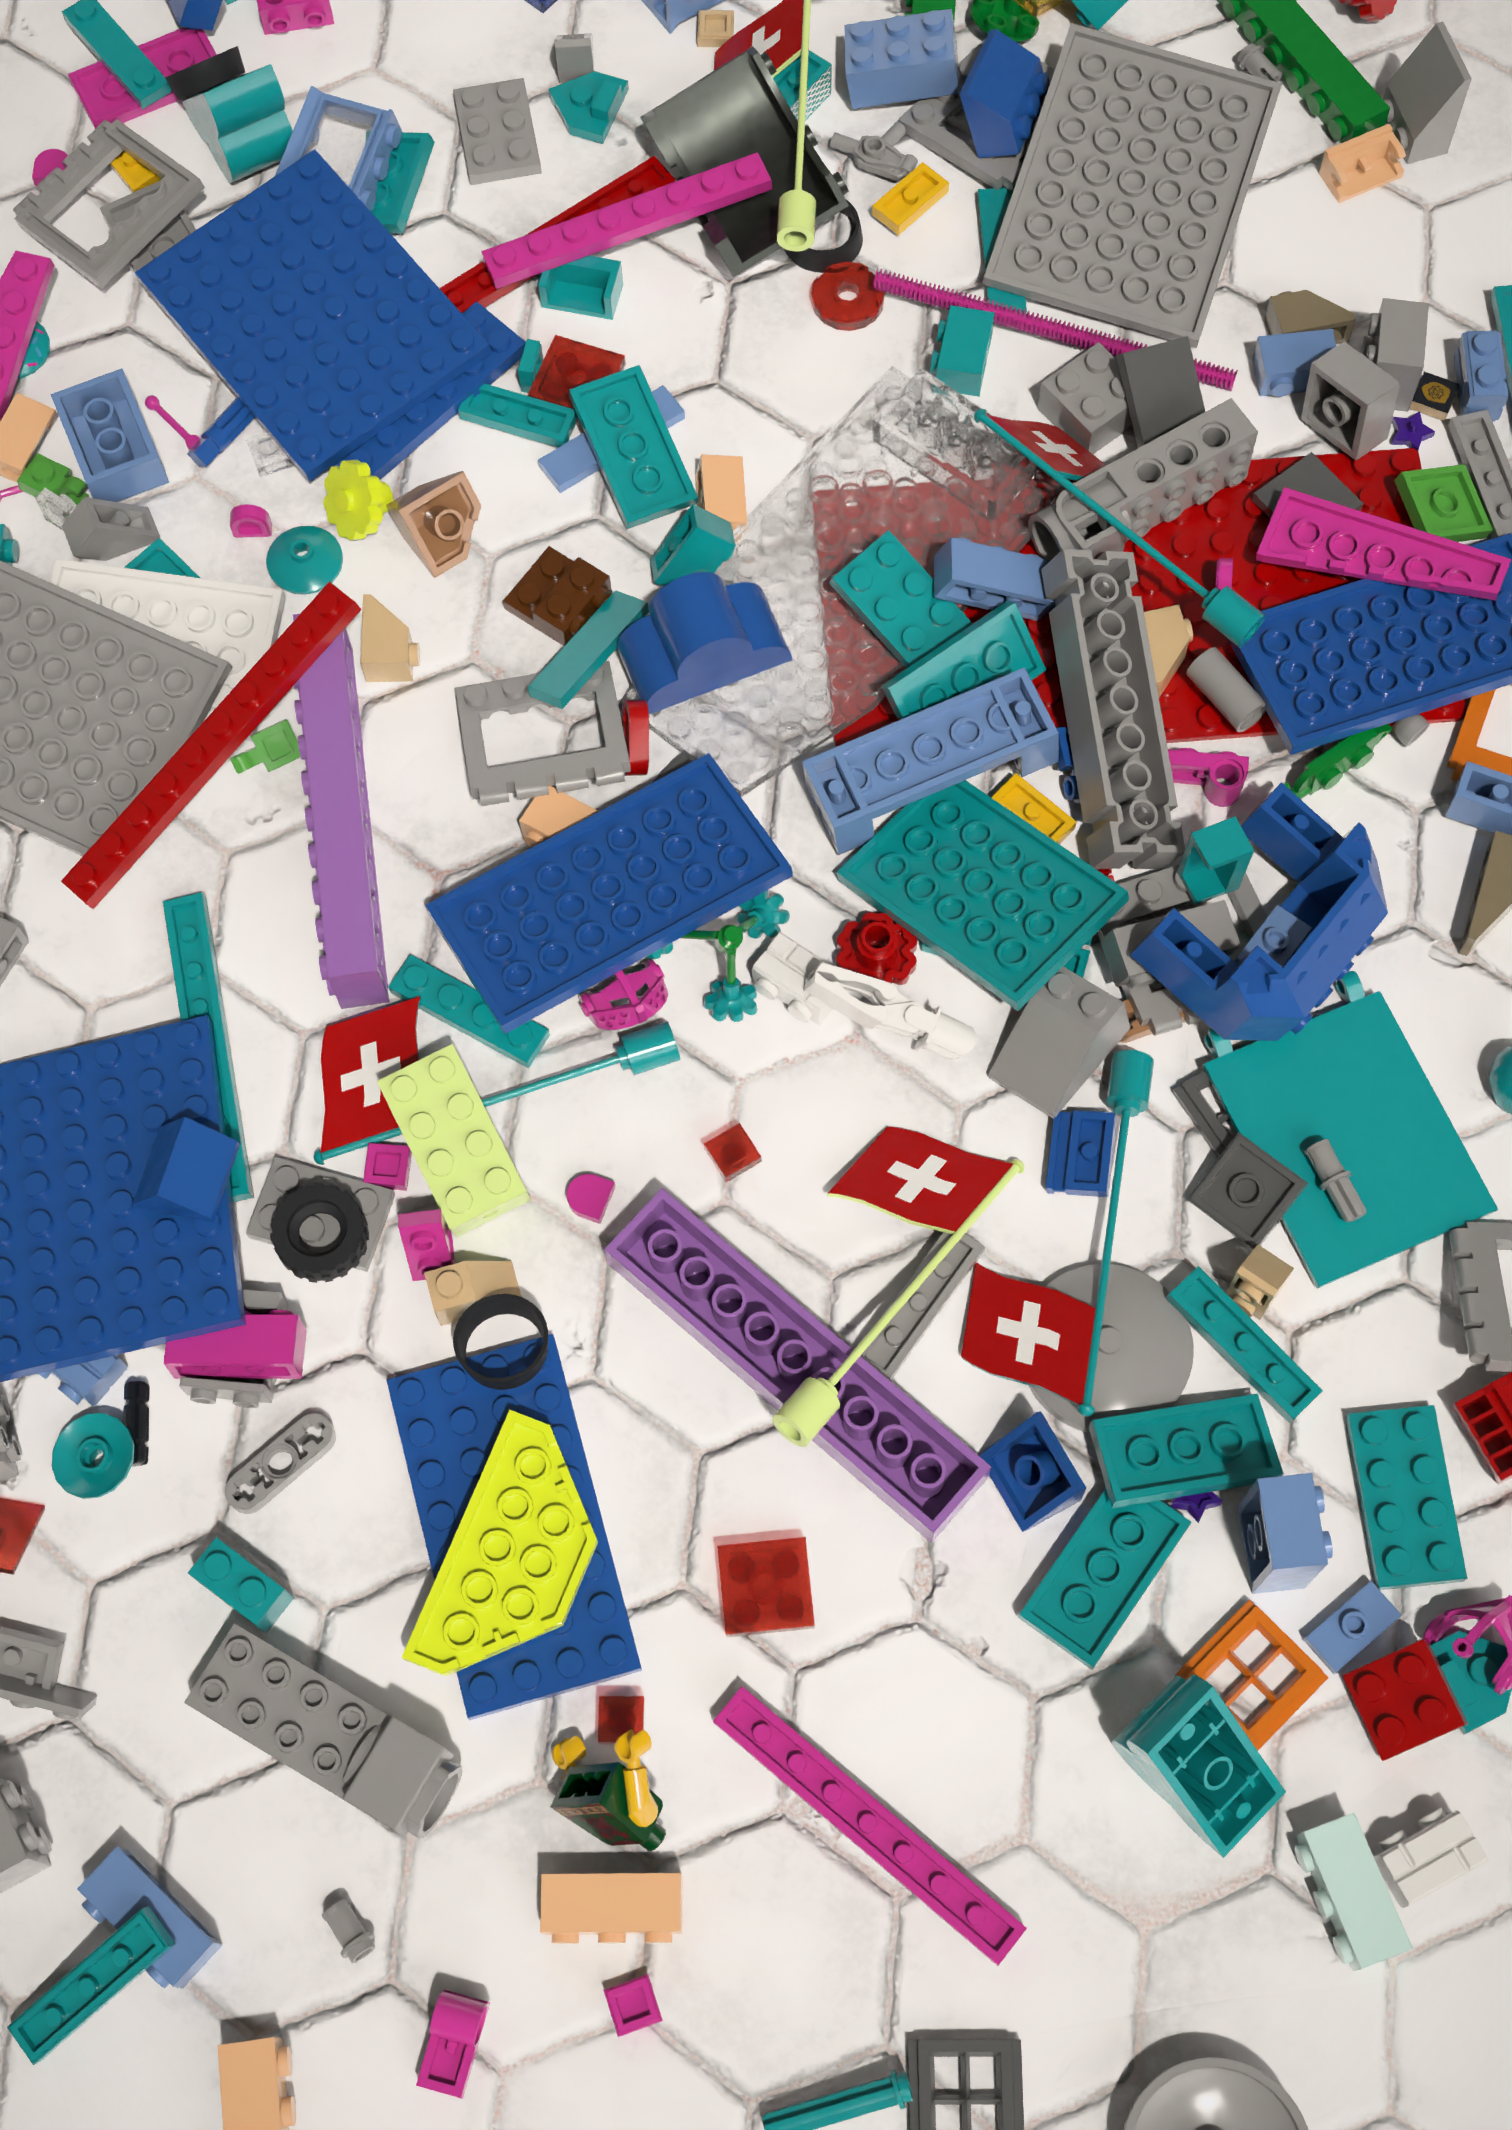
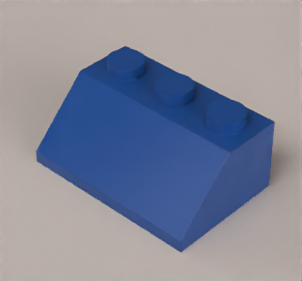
M997 29L989 31L959 93L978 158L1020 154L1026 138L1030 136L1035 118L1040 114V107L1050 85L1049 76L1046 72H1043L1040 58Z

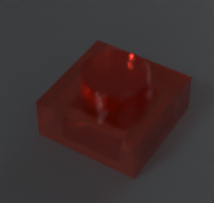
M740 1123L704 1143L705 1151L726 1183L762 1162V1156Z
M599 1696V1744H615L617 1739L630 1729L633 1730L634 1735L645 1729L644 1696Z

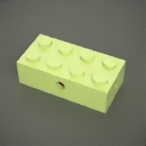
M453 1044L377 1081L439 1209L442 1210L443 1217L450 1231L456 1238L531 1201Z

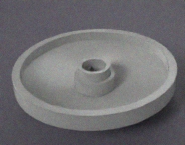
M1091 1264L1072 1269L1058 1276L1045 1287L1062 1292L1095 1308L1101 1264ZM1110 1264L1091 1406L1095 1408L1094 1413L1087 1417L1082 1416L1078 1412L1077 1405L1044 1389L1028 1385L1039 1403L1061 1422L1087 1433H1090L1089 1425L1094 1419L1173 1407L1190 1377L1194 1357V1344L1188 1320L1166 1299L1170 1292L1157 1280L1141 1271L1122 1265Z
M1208 2057L1181 2062L1153 2078L1134 2100L1122 2130L1309 2129L1296 2103L1281 2085L1270 2076L1240 2061Z

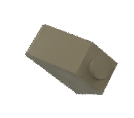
M1309 290L1285 291L1276 296H1270L1265 316V322L1270 335L1333 329L1336 344H1340L1343 341L1349 342L1356 321L1354 313Z

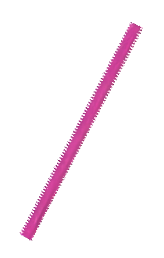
M878 268L876 270L873 288H876V290L880 289L881 292L884 290L885 293L898 294L902 298L915 299L916 302L933 304L934 307L937 305L938 308L942 307V309L946 308L947 310L952 305L995 312L994 322L1000 324V326L1004 324L1005 327H1013L1014 330L1018 329L1020 331L1022 329L1023 332L1027 331L1028 334L1031 331L1032 335L1034 333L1036 336L1040 334L1041 337L1044 336L1046 339L1049 337V340L1053 338L1054 341L1058 339L1059 343L1061 341L1063 344L1067 342V345L1071 343L1074 346L1076 344V347L1080 346L1081 349L1085 346V350L1090 349L1099 342L1114 357L1122 353L1144 348L1143 343L1138 346V342L1134 344V340L1129 344V339L1124 342L1125 338L1120 341V336L1115 340V335L1112 338L1111 334L1106 337V332L1102 336V331L1097 334V330L1093 333L1092 328L1090 332H1088V327L1084 331V326L1079 329V325H1077L1075 328L1073 323L1070 327V322L1066 326V321L1061 324V320H1059L1057 323V318L1052 322L1051 317L1048 321V316L1043 319V314L1040 318L1039 313L1034 317V312L1030 315L1029 310L1027 314H1025V309L1021 313V308L1016 311V307L1012 310L1011 305L1009 309H1007V304L1003 308V303L998 306V302L994 305V300H992L991 304H989V299L985 303V298L980 301V296L978 300H976V295L971 299L972 294L967 297V293L962 296V291L958 295V290L954 294V289L949 292V288H947L945 291L943 286L942 290H940V285L936 289V284L931 287V283H929L927 286V281L922 285V280L920 283H918V279L913 282V277L909 281V276L905 280V275L900 278V274L896 277L895 272L891 276V271L887 275V270L882 273V269H880V272H878ZM1195 358L1194 364L1199 383L1202 380L1204 384L1207 380V385L1211 383L1214 386L1216 383L1217 388L1220 385L1221 389L1225 386V390L1229 388L1232 391L1238 370L1234 372L1231 369L1229 372L1228 367L1225 369L1223 366L1220 369V365L1215 368V364L1211 366V362L1206 366V361L1203 364L1202 360L1197 363V358Z

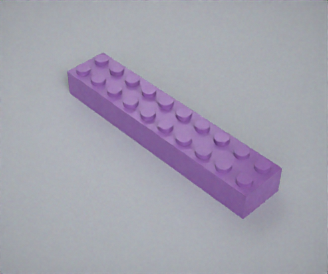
M293 614V621H294L300 614ZM345 627L294 684V688L298 689L299 700L294 701L296 719L298 724L302 725L303 735L298 736L300 757L302 760H305L306 771L301 772L304 794L305 796L308 795L310 807L305 808V819L308 832L312 831L313 843L308 844L311 867L315 868L317 880L312 881V893L315 905H319L321 916L320 918H315L317 938L319 943H323L324 955L319 956V967L322 980H326L329 996H336L341 1009L390 1002L354 655L350 637Z
M663 1188L655 1194L604 1249L607 1264L777 1411L806 1378H824L828 1380L853 1351L850 1346ZM860 1356L834 1386L838 1391L837 1398L840 1402V1408L812 1441L932 1543L988 1479L991 1466Z

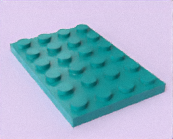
M966 780L907 804L837 871V876L841 883L882 913H886L893 921L1017 1011L1129 901L1126 889Z

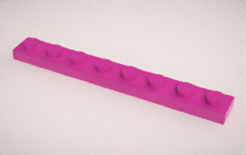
M757 152L481 251L483 261L497 289L772 190V180Z
M743 1686L713 1720L714 1725L996 1966H999L1026 1931L1027 1927Z

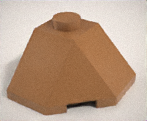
M464 471L419 485L386 505L404 540L434 578L468 558L471 547L470 537L475 520L478 521L482 505Z

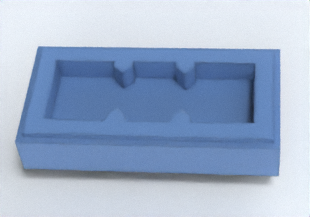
M1277 905L1234 962L1237 964L1258 945L1283 967L1307 937L1312 927Z
M1370 1581L1303 1640L1334 1675L1402 1615L1376 1585Z

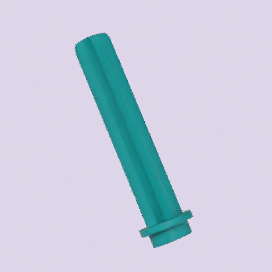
M893 2069L890 2070L891 2076L766 2112L763 2115L764 2130H815L899 2105L900 2109L906 2108L905 2103L913 2101L907 2074L905 2071L897 2074L896 2070Z

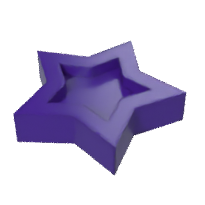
M1420 411L1410 418L1393 416L1392 424L1396 435L1391 445H1406L1418 451L1422 441L1434 437L1435 431L1423 424Z
M1213 1492L1177 1497L1172 1502L1171 1508L1187 1510L1199 1523L1204 1510L1220 1506L1222 1500Z

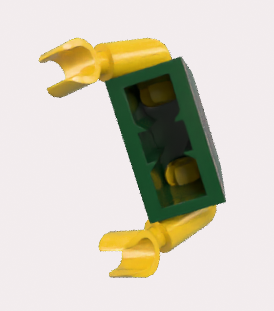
M630 1729L617 1739L614 1745L615 1752L623 1762L627 1763V1768L620 1762L576 1766L575 1763L586 1756V1748L581 1738L573 1736L558 1743L553 1748L552 1759L559 1768L564 1769L565 1776L561 1777L562 1784L550 1807L605 1844L611 1846L640 1844L648 1851L658 1848L666 1835L665 1828L656 1822L663 1808V1802L649 1789L646 1766L641 1765L639 1758L651 1748L652 1743L649 1734L645 1730H641L634 1735L633 1730Z

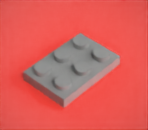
M524 78L453 89L471 185L542 173Z
M160 181L101 207L100 211L109 229L117 222L132 217L135 211L134 206L145 195L156 193L160 188ZM184 209L129 262L134 272L196 231Z
M275 1157L246 1231L248 1238L273 1245L270 1238V1233H272L271 1219L275 1217V1209L278 1204H282L290 1192L294 1193L299 1190V1187L305 1185L307 1187L314 1186V1183H322L325 1186L335 1185L338 1186L339 1190L347 1191L353 1200L357 1201L368 1225L366 1227L369 1231V1240L366 1242L367 1250L365 1255L361 1256L358 1266L354 1269L368 1272L395 1198L394 1191ZM324 1213L308 1217L302 1223L299 1230L301 1245L314 1253L330 1250L337 1244L340 1238L341 1228L339 1222L333 1216Z

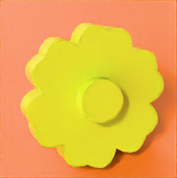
M357 459L344 460L340 466L330 468L328 476L324 481L328 494L323 500V505L327 511L329 523L336 524L337 533L340 537H346L348 540L364 539L367 534L377 532L384 513L389 511L386 505L393 501V494L387 483L381 482L377 476H371L370 467L367 463L360 462Z

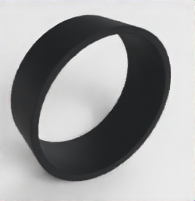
M236 46L169 75L165 79L179 101L245 73V68L239 48Z
M846 200L849 206L840 211L856 226L852 237L845 244L831 250L808 248L804 251H789L784 249L787 256L799 267L818 273L837 271L849 265L860 253L863 243L860 220L855 207Z
M512 1294L487 1296L472 1304L459 1318L453 1335L454 1352L462 1367L479 1384L497 1390L517 1388L533 1379L545 1363L548 1352L547 1323L541 1311L532 1302L523 1297ZM512 1314L524 1317L536 1326L541 1334L543 1345L535 1361L525 1370L509 1377L492 1378L480 1375L469 1367L466 1357L468 1340L477 1326L485 1320L497 1315Z

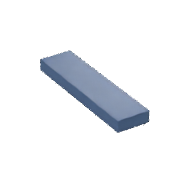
M664 385L652 391L667 428L685 419L684 409ZM585 432L538 459L540 469L559 493L600 470Z

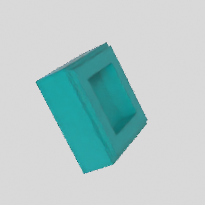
M526 340L518 367L521 392L534 394L537 390L544 367L540 341Z

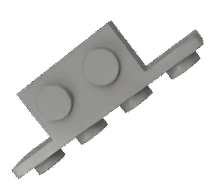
M0 1626V1698L10 1700V1703L15 1707L26 1709L38 1707L52 1711L54 1716L61 1719H76L83 1717L96 1705L97 1695L57 1685L64 1642Z

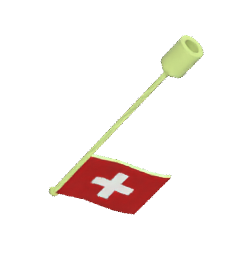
M811 0L781 1L773 9L727 40L715 52L714 70L753 46L760 55L766 52L777 71L772 74L774 78L801 55L794 190L784 193L779 198L777 242L782 248L789 251H804L813 245L815 239L816 200L810 193L802 190Z
M886 1127L827 1193V1197H837L859 1202L909 1224L953 1235L828 1380L824 1378H806L775 1413L772 1421L782 1436L800 1447H806L840 1408V1402L837 1398L838 1391L834 1386L1016 1173L1021 1174L1024 1172L1025 1166L1021 1160L1013 1159L1008 1163L968 1153L919 1132L897 1127Z

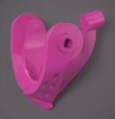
M653 959L642 963L643 969L640 971L624 974L621 970L615 973L616 979L601 991L595 993L587 991L579 995L580 1007L584 1015L589 1017L590 1021L597 1028L605 1030H619L632 1027L647 1021L648 1018L655 1015L667 1001L668 990L663 979L665 978L663 971L658 964L656 965ZM646 983L648 989L638 999L636 992ZM628 998L630 1002L629 1004L612 1007L610 1003L612 1000Z
M1510 1594L1506 1598L1446 1610L1438 1615L1437 1618H1434L1427 1626L1423 1638L1428 1639L1430 1644L1434 1641H1439L1455 1623L1467 1619H1480L1465 1638H1458L1453 1643L1454 1653L1463 1659L1472 1656L1474 1643L1490 1626L1494 1625L1504 1640L1508 1652V1657L1493 1678L1492 1683L1495 1684L1494 1692L1502 1695L1512 1687V1596Z

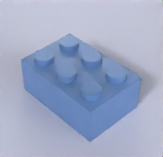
M952 9L933 10L927 13L895 16L873 21H860L844 25L845 73L852 109L960 93L957 41Z
M122 368L50 394L92 498L118 502L169 483Z
M1312 1473L1258 1478L1238 1505L1252 1594L1304 1589L1328 1565V1559L1333 1556L1331 1536L1329 1531H1322L1319 1514L1324 1513L1325 1510L1323 1491L1320 1485L1314 1486Z

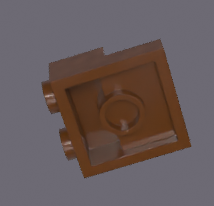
M548 546L503 600L504 609L565 646L597 609L612 595L610 576L580 557L573 561Z

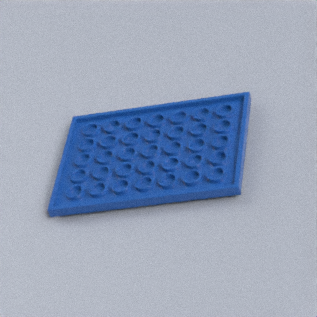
M315 149L135 272L142 286L309 482L492 353L489 343Z
M207 1015L0 1065V1382L166 1344L169 1341L246 1325L230 1176L214 1222L135 1208L132 1205L161 1126L185 1116L225 1135L213 1024Z

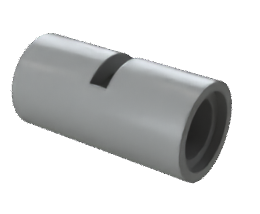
M1216 647L1210 648L1198 656L1187 669L1186 675L1237 732L1247 730L1265 714V702Z

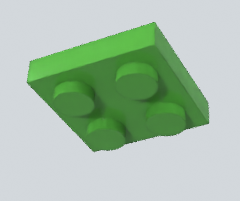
M1465 464L1404 471L1394 480L1415 529L1456 542L1485 539L1493 531Z

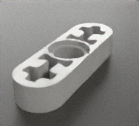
M317 1413L307 1414L300 1418L228 1480L225 1487V1496L229 1504L236 1511L243 1514H252L262 1509L332 1449L336 1441V1432L333 1425L325 1416ZM313 1426L318 1430L324 1426L325 1428L321 1431L324 1439L318 1444L313 1440L306 1443L302 1450L307 1455L301 1459L298 1452L289 1443L295 1439L296 1443L301 1446L309 1438L306 1432L309 1427ZM280 1452L289 1453L293 1459L291 1469L282 1475L271 1473L269 1469L271 1458ZM259 1468L266 1478L273 1483L267 1488L264 1482L261 1481L252 1490L255 1495L253 1500L248 1502L247 1499L242 1498L237 1501L241 1495L238 1489L240 1485L245 1483L251 1487L260 1480L259 1476L255 1473Z

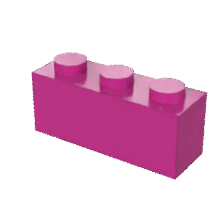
M273 1310L269 1312V1315H252L250 1312L245 1311L246 1325L166 1342L163 1364L174 1379H180L181 1377L197 1379H302L307 1330L299 1315H295L287 1310Z

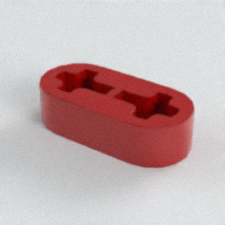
M625 700L622 707V726L631 772L624 774L625 776H646L649 767L648 705L646 700Z

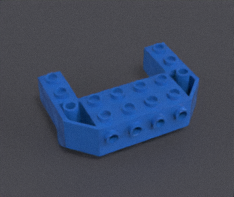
M1282 782L1254 809L1242 823L1241 827L1247 838L1298 882L1297 886L1280 907L1312 927V929L1283 967L1280 966L1257 945L1236 964L1175 908L1146 935L1130 954L1131 957L1224 1040L1278 1041L1290 1030L1294 1034L1301 1031L1312 1018L1310 1011L1314 1007H1319L1333 992L1330 986L1334 981L1338 982L1352 968L1354 965L1351 961L1355 955L1359 956L1374 940L1371 934L1388 914L1378 861L1365 827L1358 822L1342 837Z

